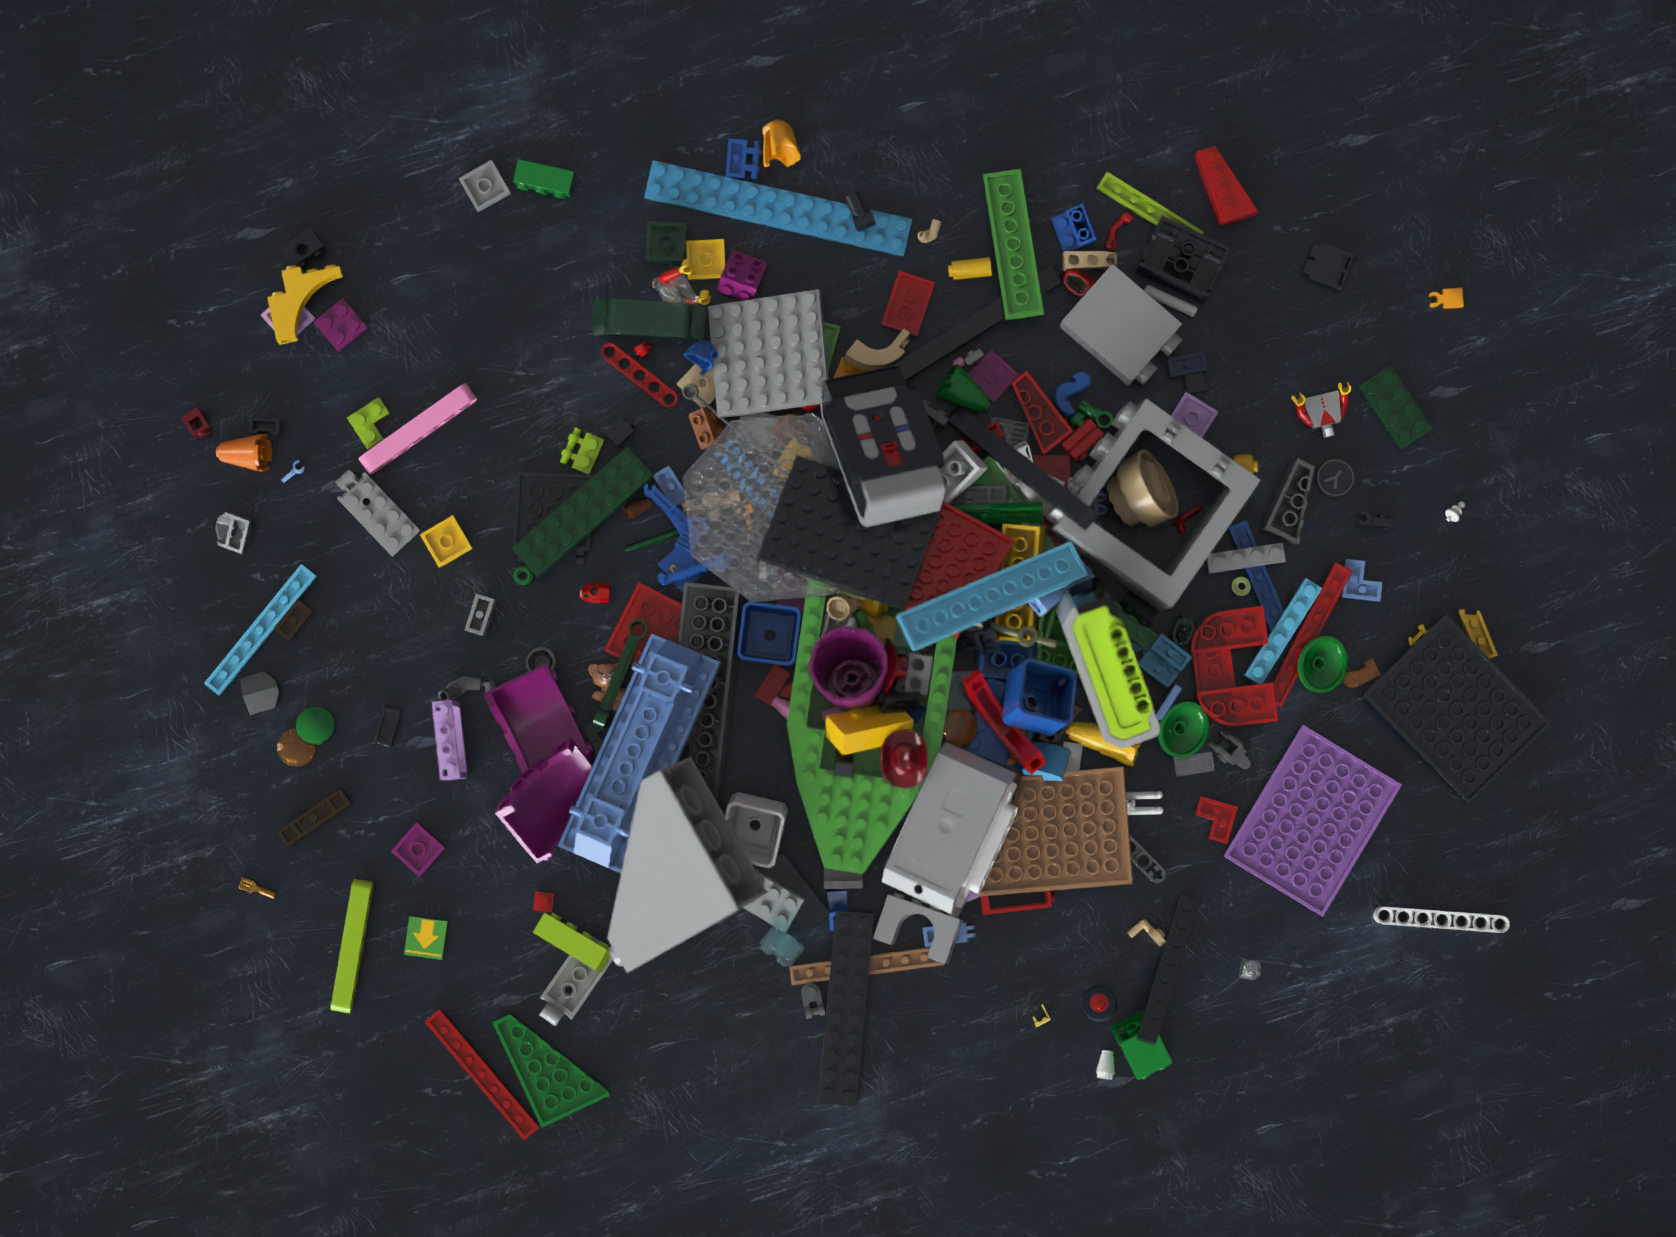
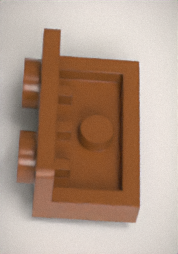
M711 406L717 412L716 407ZM708 407L701 408L688 415L701 450L723 444L727 440L726 431L722 426L721 420Z

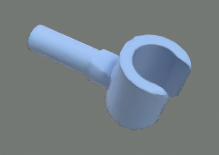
M300 460L295 461L293 469L281 479L283 483L296 473L301 474L304 472L305 466L300 470L295 468L300 463Z

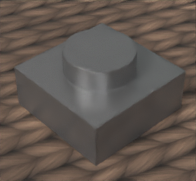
M973 349L965 355L964 362L966 367H971L984 357L980 349L977 351Z

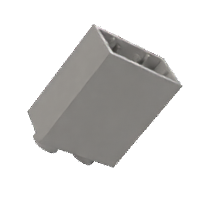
M1113 264L1068 313L1059 326L1127 386L1135 379L1144 385L1158 369L1151 362L1156 354L1161 350L1165 355L1169 356L1183 340L1176 333L1182 323Z

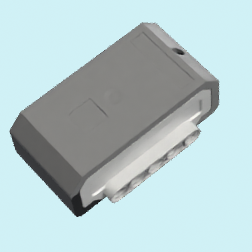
M945 742L937 753L894 844L884 869L882 882L945 912L959 916L970 892L973 891L977 894L981 892L1016 817L1018 807L1011 805V802L1020 785L1021 777L1012 771Z

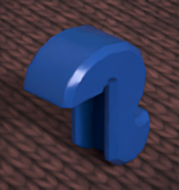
M1086 372L1074 374L1072 380L1075 382H1063L1055 389L1053 395L1054 405L1062 416L1070 418L1076 415L1068 398L1089 388L1091 377Z

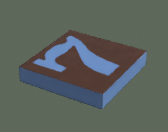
M1170 685L1154 709L1157 720L1163 719L1181 691V687L1178 685Z

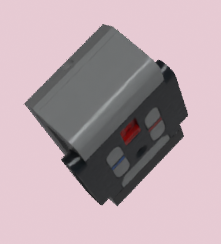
M894 365L823 380L821 388L823 402L820 404L822 420L860 523L865 527L940 511L945 488L938 469L944 468V457L917 387L907 388L899 366Z

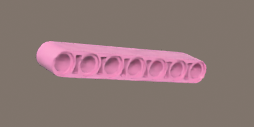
M467 383L460 385L359 457V461L369 475L374 474L477 400V397Z

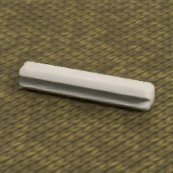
M1147 285L1144 290L1154 300L1191 317H1194L1197 312L1196 306L1155 287Z

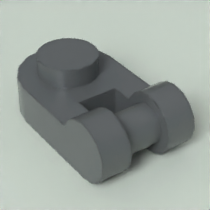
M815 983L805 984L802 987L801 996L806 1019L812 1018L814 1015H825L819 986ZM817 1001L818 1007L810 1008L809 1003Z

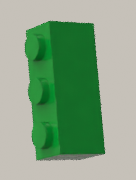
M518 159L513 182L521 190L531 188L535 189V192L546 195L549 192L553 193L555 197L565 199V196L571 197L575 173L570 170Z

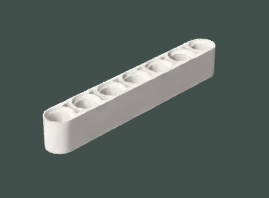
M1386 906L1377 907L1373 912V918L1376 922L1388 925L1504 933L1510 925L1509 920L1505 916L1494 914ZM1385 910L1388 916L1382 921L1379 918V913ZM1402 911L1407 914V919L1404 922L1398 919V915ZM1420 913L1426 915L1424 923L1418 922L1417 918ZM1440 914L1445 916V922L1442 925H1439L1437 922V917ZM1459 916H1463L1465 920L1462 926H1458L1456 923V919ZM1479 917L1484 920V924L1480 928L1475 923ZM1500 918L1503 921V926L1497 929L1495 921Z

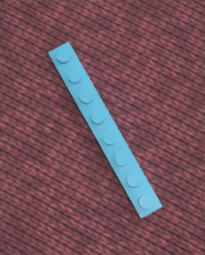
M301 564L204 684L220 696L317 576Z

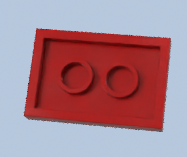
M899 271L881 326L899 332L905 329L910 333L909 335L917 337L935 282Z

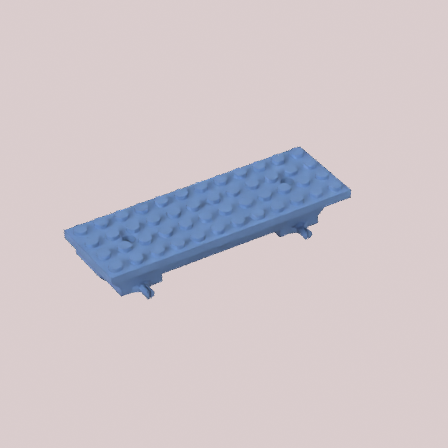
M654 634L650 635L639 662L634 663L635 666L632 668V670H635L579 799L575 806H571L574 810H569V813L572 814L558 844L559 847L619 873H622L641 781L659 770L679 762L721 666V662Z

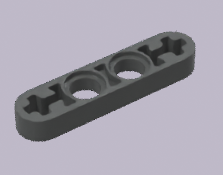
M1129 834L1130 841L1135 844V849L1131 852V861L1152 882L1160 883L1164 881L1166 877L1164 868ZM1146 855L1149 862L1146 866L1139 865V856ZM1152 862L1155 864L1152 867L1154 870H1161L1160 879H1153L1152 876L1154 874L1151 870L1148 873L1145 871V869L1151 866Z

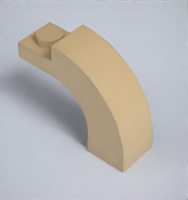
M903 329L889 347L880 350L871 349L859 340H856L847 351L844 361L862 371H884L903 359L904 349L910 342L908 340L910 333Z

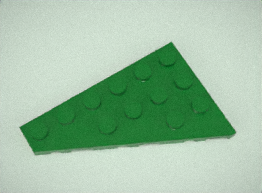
M512 1014L492 1022L541 1128L611 1095L606 1088Z

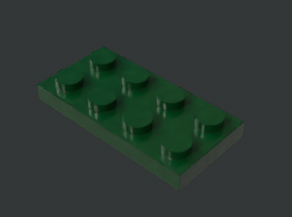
M1391 365L1358 386L1399 450L1433 429Z

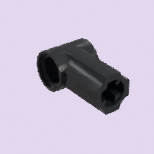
M861 191L851 193L845 197L858 232L876 225L870 209L868 210Z

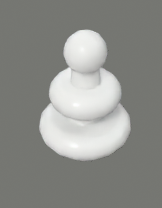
M1461 501L1458 503V506L1453 505L1451 509L1445 511L1448 517L1447 521H1459V516L1462 514L1461 509L1465 507L1464 502Z

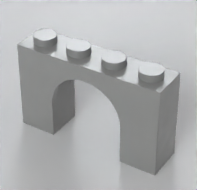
M895 892L894 895L888 894L873 939L895 945L903 921L911 915L922 914L932 922L934 927V938L927 958L949 964L963 920L959 919V916L950 913L944 914L940 912L941 909L930 905L929 908L922 906L923 902L912 899L910 902L904 900V895Z

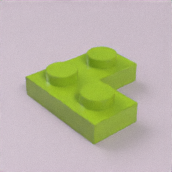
M378 397L347 417L367 450H370L384 440L374 424L390 413Z

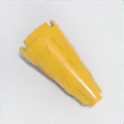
M1072 722L1066 730V735H1069V739L1082 744L1084 747L1098 751L1100 754L1128 766H1134L1141 742L1123 749L1104 742L1098 724L1093 722Z

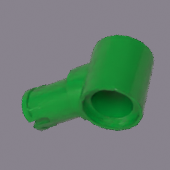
M1085 399L1077 408L1090 417L1100 430H1106L1111 426L1113 416L1110 412L1095 408ZM1106 416L1109 419V424H1100L1099 417Z

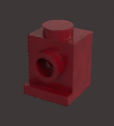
M198 407L181 417L193 437L202 439L210 434L209 430L212 427ZM198 422H201L202 427L197 429L196 424Z

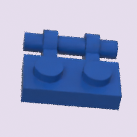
M728 139L726 177L745 179L746 171L751 172V180H758V173L761 172L759 160L760 156H762L760 141H753V148H748L747 140ZM747 155H752V165L746 164Z

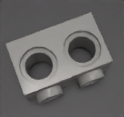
M910 653L909 657H907V676L902 678L901 688H904V692L919 691L921 695H927L933 657ZM915 659H920L923 662L921 670L913 668L912 663ZM917 678L920 680L921 685L918 689L910 687L909 682L911 679Z

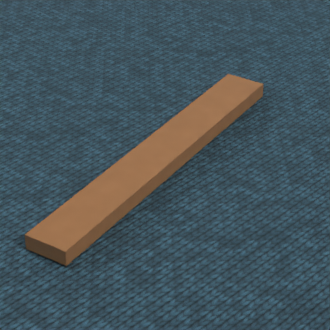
M930 947L870 955L869 975L945 964L927 958ZM831 960L790 965L791 985L829 980Z

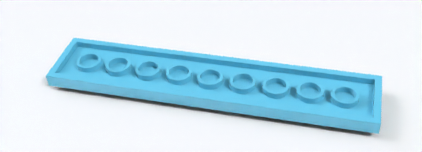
M1072 541L899 613L896 617L912 651H915L1087 578L1088 573Z

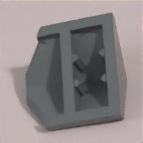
M226 511L217 518L215 527L218 538L217 544L218 546L243 554L251 534V520Z
M266 671L240 678L242 695L250 715L276 708L279 689L276 680Z

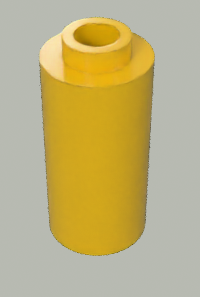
M990 257L951 261L952 265L948 266L949 277H953V280L992 276Z

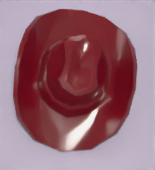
M885 638L884 649L888 664L883 693H891L897 685L898 679L906 678L908 658L907 654H898L891 640Z
M901 730L893 732L885 738L881 747L880 760L885 780L894 787L906 789L917 786L925 779L928 769V751L922 736L914 731Z

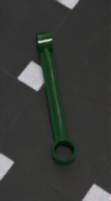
M633 620L629 625V638L592 725L598 728H604L639 641L645 638L648 633L647 624L643 620ZM642 623L645 626V633L642 636H635L632 633L631 627L634 624Z

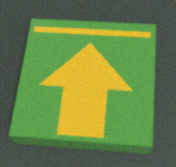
M409 916L404 955L443 960L448 921Z

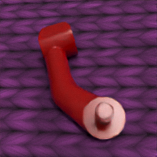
M1130 212L1122 214L1110 227L1106 240V248L1108 250H1114L1117 247V231L1124 223L1128 225L1134 219Z

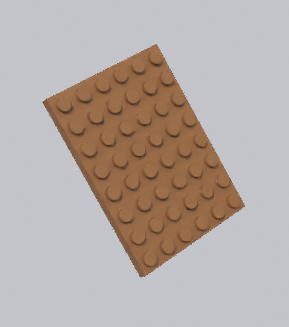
M1124 767L1065 772L1062 781L1044 780L1042 775L1016 776L1012 782L1017 784V787L1013 794L1011 805L1018 807V811L978 896L1133 884Z

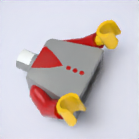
M1341 382L1338 384L1340 393L1337 390L1305 398L1299 392L1300 398L1298 400L1293 395L1291 399L1295 403L1298 418L1312 429L1322 428L1324 438L1334 436L1333 425L1341 422L1348 407L1349 393L1351 391L1349 382H1347L1346 388H1342Z

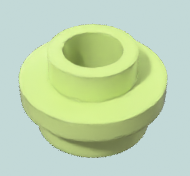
M1238 577L1232 582V591L1236 595L1245 596L1250 592L1251 583L1247 578ZM1239 583L1245 585L1244 590L1238 588Z

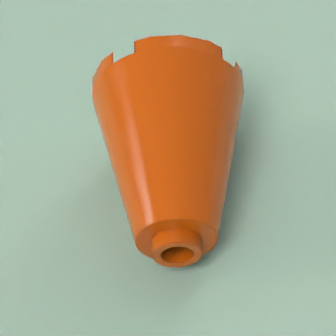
M267 434L252 435L221 442L216 448V456L222 462L259 472H266L270 467L267 466V463L272 460V444L270 440L266 439Z

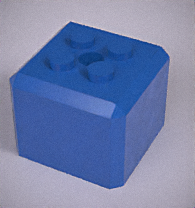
M747 602L743 605L738 656L742 661L791 667L796 663L801 612L797 607ZM768 630H773L776 634L775 639L772 641H768L764 637L765 632Z
M1028 658L1007 674L1002 720L1009 726L1051 736L1073 719L1077 681L1076 673L1072 669ZM1027 699L1033 701L1034 708H1030L1027 705Z

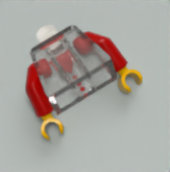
M690 259L683 260L682 267L680 268L677 266L668 271H663L652 281V287L658 291L664 302L684 312H688L692 306L698 305L697 303L699 302L702 305H708L711 299L708 290H702L700 297H697L687 278L682 274H690L692 272L694 264L689 266Z

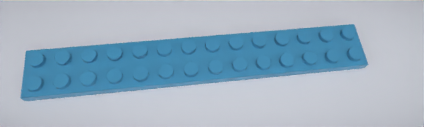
M654 160L652 161L644 198L901 257H904L912 223L910 218L871 210L876 225L858 232L848 204Z

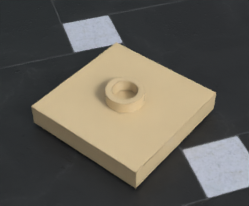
M694 365L676 385L683 390L685 385L695 384L699 389L698 396L710 405L716 399L713 367L705 375H701L702 369ZM697 398L692 399L701 408L706 407Z

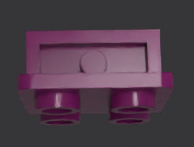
M732 251L721 274L717 291L742 301L755 299L767 263L738 251Z

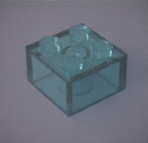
M775 924L760 942L762 945L760 949L768 955L773 953L778 957L776 961L784 967L786 965L791 967L805 948L804 945L787 932L781 931Z

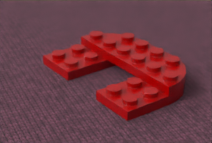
M1264 606L1215 613L1206 618L1194 633L1191 654L1193 656L1197 698L1206 714L1224 725L1242 726L1279 721L1274 682L1236 687L1231 649L1269 644Z

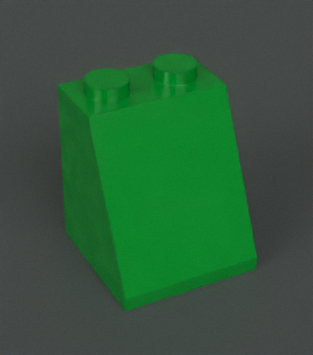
M1145 1009L1111 1026V1030L1137 1080L1147 1078L1150 1074L1165 1069L1168 1065L1172 1064L1160 1035L1155 1046L1136 1040Z

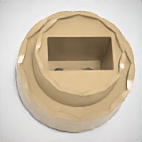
M1140 450L1119 462L1117 475L1107 480L1106 489L1109 492V500L1114 505L1115 512L1121 516V520L1124 523L1134 526L1143 522L1148 527H1155L1178 515L1179 507L1174 487L1160 462L1150 452Z

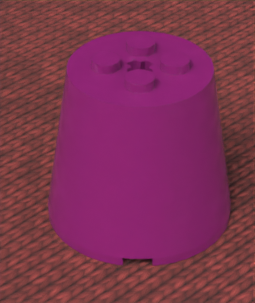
M852 626L839 627L827 632L816 642L809 661V671L815 686L836 708L845 712L852 709H863L873 706L882 693L887 672V655L882 643L871 632L865 629L852 628Z

